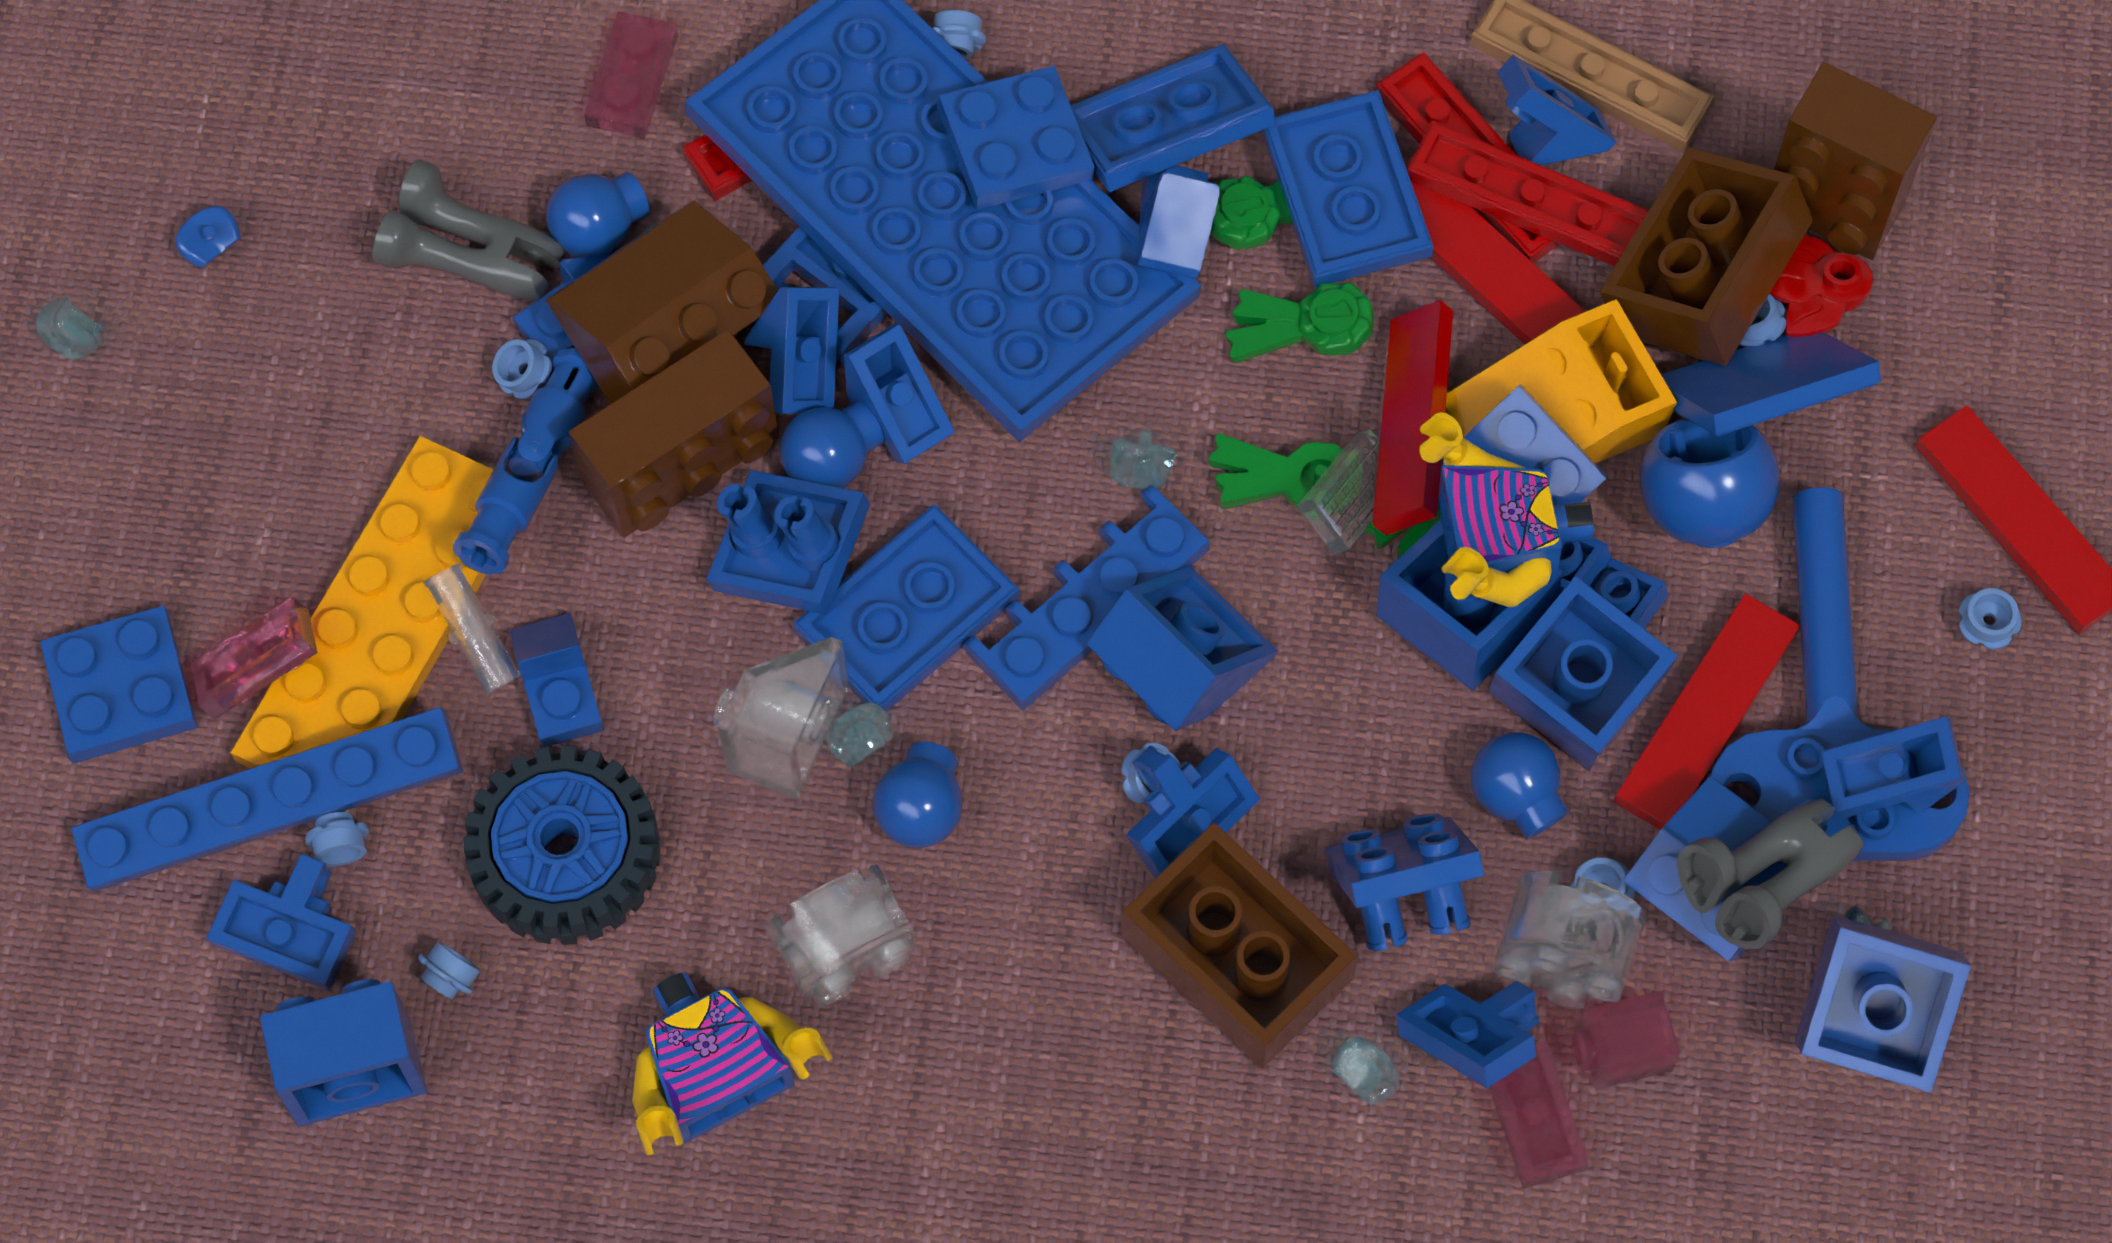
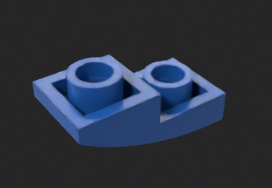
M1593 538V540L1561 543L1562 550L1559 569L1563 573L1559 595L1576 576L1645 629L1668 597L1665 582L1612 558L1608 544Z

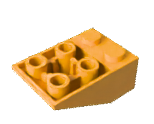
M1615 299L1562 321L1447 393L1445 412L1454 417L1459 423L1464 437L1515 388L1522 384L1597 464L1653 440L1667 426L1677 401L1619 302Z

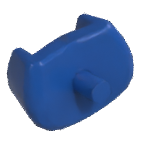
M212 206L197 212L181 226L176 235L175 245L184 259L197 268L203 269L205 265L235 244L241 238L234 216L224 207Z

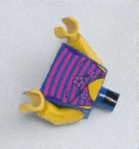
M1437 413L1420 426L1421 433L1430 437L1420 445L1421 458L1426 462L1435 463L1444 457V462L1447 465L1441 467L1438 506L1448 554V561L1441 569L1444 573L1452 575L1453 584L1450 586V591L1453 597L1456 598L1457 604L1483 599L1505 607H1516L1557 577L1562 550L1561 543L1593 540L1594 523L1590 503L1554 505L1548 474L1541 469H1526L1521 465L1484 451L1463 438L1459 423L1447 413Z
M686 972L675 974L663 980L653 989V994L666 1018L650 1025L645 1030L649 1046L643 1049L637 1056L632 1103L637 1115L636 1128L644 1152L647 1156L653 1155V1142L664 1136L673 1137L676 1146L685 1144L795 1086L792 1070L787 1059L798 1078L802 1080L807 1079L810 1075L804 1063L814 1056H823L829 1062L833 1058L819 1032L813 1028H802L791 1017L754 997L737 999L728 987L721 988L701 999Z

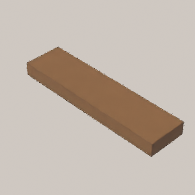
M1493 0L1471 35V46L1505 63L1514 54L1597 107L1600 111L1683 153L1711 109L1715 96L1524 0Z

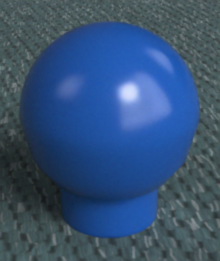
M625 172L612 179L596 174H584L570 177L555 189L548 202L546 221L551 237L560 243L563 250L568 254L578 258L608 255L624 242L630 231L631 224L649 216L650 209L645 192L632 173Z
M856 401L841 411L837 408L817 407L801 412L787 425L780 442L781 463L789 478L846 488L861 473L867 453L883 444L884 435L872 411L861 401Z
M1522 732L1501 734L1485 743L1474 758L1471 768V786L1477 801L1493 816L1505 821H1514L1526 840L1550 828L1570 812L1557 793L1560 788L1561 771L1554 752L1541 739Z
M933 742L915 743L908 749L905 760L890 767L877 784L873 796L875 819L884 834L894 842L910 848L931 847L945 840L957 827L962 814V792L954 777L958 765L957 758L949 749Z

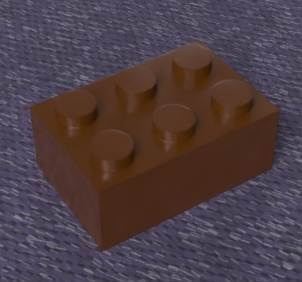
M1823 61L1788 121L1774 170L1796 175L1813 219L1808 228L1809 230L1827 238L1835 248L1844 253L1860 254L1873 261L1905 205L1937 116Z
M1688 147L1601 288L1600 294L1604 303L1606 304L1617 299L1641 342L1727 366L1813 222L1796 175Z
M728 329L568 431L583 485L623 538L636 530L647 531L657 526L666 518L670 508L690 495L692 497H699L706 494L719 483L722 474L742 461L744 463H752L760 459L771 449L774 441L779 438L771 385Z
M1215 822L1121 911V936L1262 1069L1354 979L1358 955Z

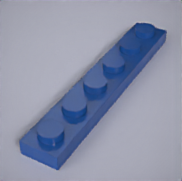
M442 707L95 819L71 827L87 888L97 892L315 821L329 813L343 812L462 773L464 770L447 712Z

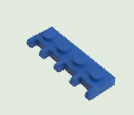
M1149 485L1140 493L1142 501L1151 512L1127 533L1124 534L1111 521H1107L1098 529L1101 537L1110 547L1079 574L1064 560H1061L1052 568L1053 574L1063 587L1032 614L1017 600L1008 605L1005 611L1017 626L991 649H988L975 636H972L963 644L964 650L971 659L1022 711L1093 651L1087 645V642L1127 588L1187 566H1192L1209 551L1210 541L1154 486Z

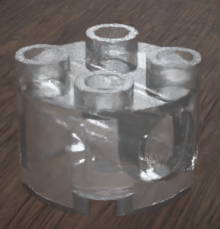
M877 864L871 865L866 870L868 875L865 879L858 869L813 890L789 905L795 918L784 924L781 916L777 914L764 927L771 942L789 967L801 997L804 999L813 997L819 1009L829 1006L853 991L850 983L855 980V977L872 969L876 978H881L901 968L911 960L908 953L914 948L912 943L918 935L898 905L890 883L881 867Z
M1538 871L1529 872L1519 879L1497 948L1494 971L1506 979L1522 983L1532 982L1548 989L1547 998L1553 1003L1566 1008L1583 1009L1587 998L1608 1002L1619 1001L1624 993L1645 924V916L1640 917L1642 908L1637 902L1620 891L1578 876L1575 888L1558 885L1562 874L1560 872Z

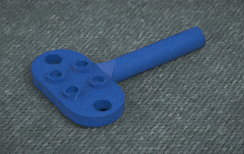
M1810 488L1802 490L1793 496L1806 722L1804 726L1798 729L1768 730L1746 734L1725 748L1710 776L1714 777L1724 786L1736 781L1744 782L1751 786L1756 792L1758 799L1757 804L1752 807L1772 822L1789 810L1810 800L1823 798L1833 805L1821 751L1896 731L1873 729L1865 725L1858 715L1843 493L1833 488ZM1961 766L1964 782L1950 792L1952 804L1947 808L1934 809L1929 807L1925 811L1917 812L1906 802L1844 819L1833 813L1821 829L1831 837L1842 829L1853 825L1864 843L1863 848L1853 861H1907L1929 857L1950 843L1967 815L1970 790L1964 769Z

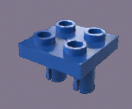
M750 470L744 487L741 484L728 485L718 496V511L729 524L706 580L715 592L827 615L867 515L870 502L863 492Z
M1440 814L1418 815L1406 820L1404 828L1381 834L1373 829L1355 831L1343 836L1341 844L1325 848L1330 873L1354 906L1361 910L1367 949L1373 951L1387 950L1386 937L1391 939L1394 948L1408 941L1398 898L1419 892L1424 894L1430 933L1437 935L1451 933L1449 921L1454 923L1457 931L1464 930L1471 925L1470 917L1467 915L1461 882L1484 876L1480 851L1449 816L1442 818Z

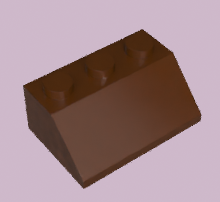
M694 200L545 301L604 395L612 404L728 329L732 335L738 333L762 315L778 290L752 247Z

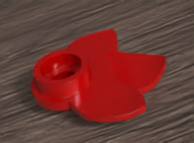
M1804 235L1770 292L1774 299L1789 303L1786 314V336H1811L1835 328L1840 323L1844 312L1856 309L1869 296L1873 285V274L1869 265L1861 258L1852 254L1836 253L1823 240ZM1836 278H1845L1847 280H1839Z

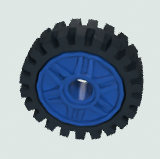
M561 746V753L552 754L549 747L535 749L536 758L526 761L523 755H520L510 760L511 769L505 774L500 769L496 770L489 777L490 787L488 790L480 788L473 799L475 809L474 812L468 811L465 822L467 834L466 837H463L467 868L472 883L484 905L488 907L491 914L501 924L503 922L508 924L512 932L522 937H525L527 933L531 934L536 942L550 944L551 938L560 939L563 945L577 944V937L587 935L591 941L603 936V928L611 925L614 929H617L626 922L625 914L630 909L636 913L644 903V892L646 889L651 891L656 879L655 869L656 866H659L660 839L656 818L641 785L633 775L629 777L624 766L614 759L608 763L604 760L601 753L591 749L587 750L586 755L579 754L576 746ZM569 835L578 839L577 845L567 854L555 855L547 851L548 845L559 836Z

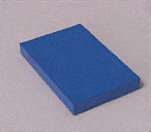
M1225 44L1071 105L1094 164V172L1108 192L1276 125L1273 107Z
M1379 90L1275 116L1276 125L1261 130L1314 288L1318 287L1321 283H1334L1433 256L1434 247Z
M1826 333L1804 337H1788L1785 334L1779 336L1774 341L1766 340L1762 345L1748 346L1736 350L1727 366L1704 360L1661 374L1677 401L1674 412L1717 437L1877 385L1876 383L1881 382L1879 361Z
M933 504L839 584L827 615L807 611L793 623L794 632L880 718L961 649L968 639L976 636L1003 613L1008 605L1014 600H1018L1020 598V589Z

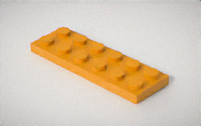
M419 436L230 752L235 762L252 769L403 719L486 577V574L469 568L453 552V543L459 533L467 532L477 515L475 503L493 469Z

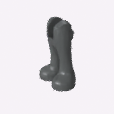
M422 159L415 160L407 171L399 194L400 213L391 210L386 214L376 233L372 251L373 261L385 267L394 269L410 265H422L464 277L487 288L501 292L504 295L511 296L513 299L522 298L528 301H537L543 297L548 290L549 283L534 269L509 259L510 255L539 267L556 269L559 268L558 263L562 261L564 254L562 246L554 238L529 225L473 209L451 198L446 194L439 168ZM419 225L478 242L486 248L474 249L456 244L431 231L423 230Z
M1818 798L1784 813L1754 837L1732 851L1719 838L1706 837L1694 840L1680 851L1677 868L1681 885L1687 899L1695 910L1704 914L1723 902L1715 918V928L1722 938L1744 949H1760L1773 940L1780 931L1783 922L1782 911L1805 893L1840 873L1859 854L1864 843L1853 825L1829 837L1821 828L1831 818L1835 807L1823 798ZM1777 862L1787 864L1786 868L1769 880L1757 886H1745L1733 893L1770 865Z

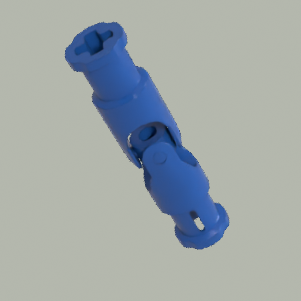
M576 348L560 349L555 354L552 360L553 373L545 387L537 389L522 415V435L520 441L518 437H515L506 446L475 503L477 515L467 532L459 533L453 543V552L466 566L486 575L503 573L509 563L507 551L515 535L524 532L528 527L558 468V457L571 444L568 431L584 421V406L592 391L600 389ZM574 368L579 370L577 375L573 374ZM507 465H509L513 476L506 472Z

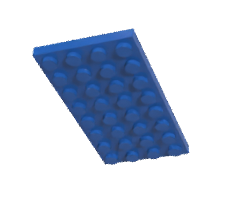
M819 0L685 101V114L1020 443L1199 298L1201 284L1191 277L1137 265L1140 226L1092 180L976 210L937 105L940 94L988 83V81L903 0Z

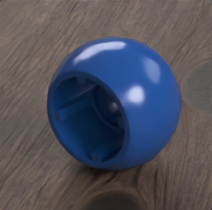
M1685 418L1663 428L1646 449L1641 464L1640 490L1648 513L1656 525L1670 537L1680 542L1695 544L1700 547H1723L1733 544L1739 539L1755 532L1769 517L1778 497L1780 470L1772 446L1764 434L1755 426L1751 425L1717 437Z

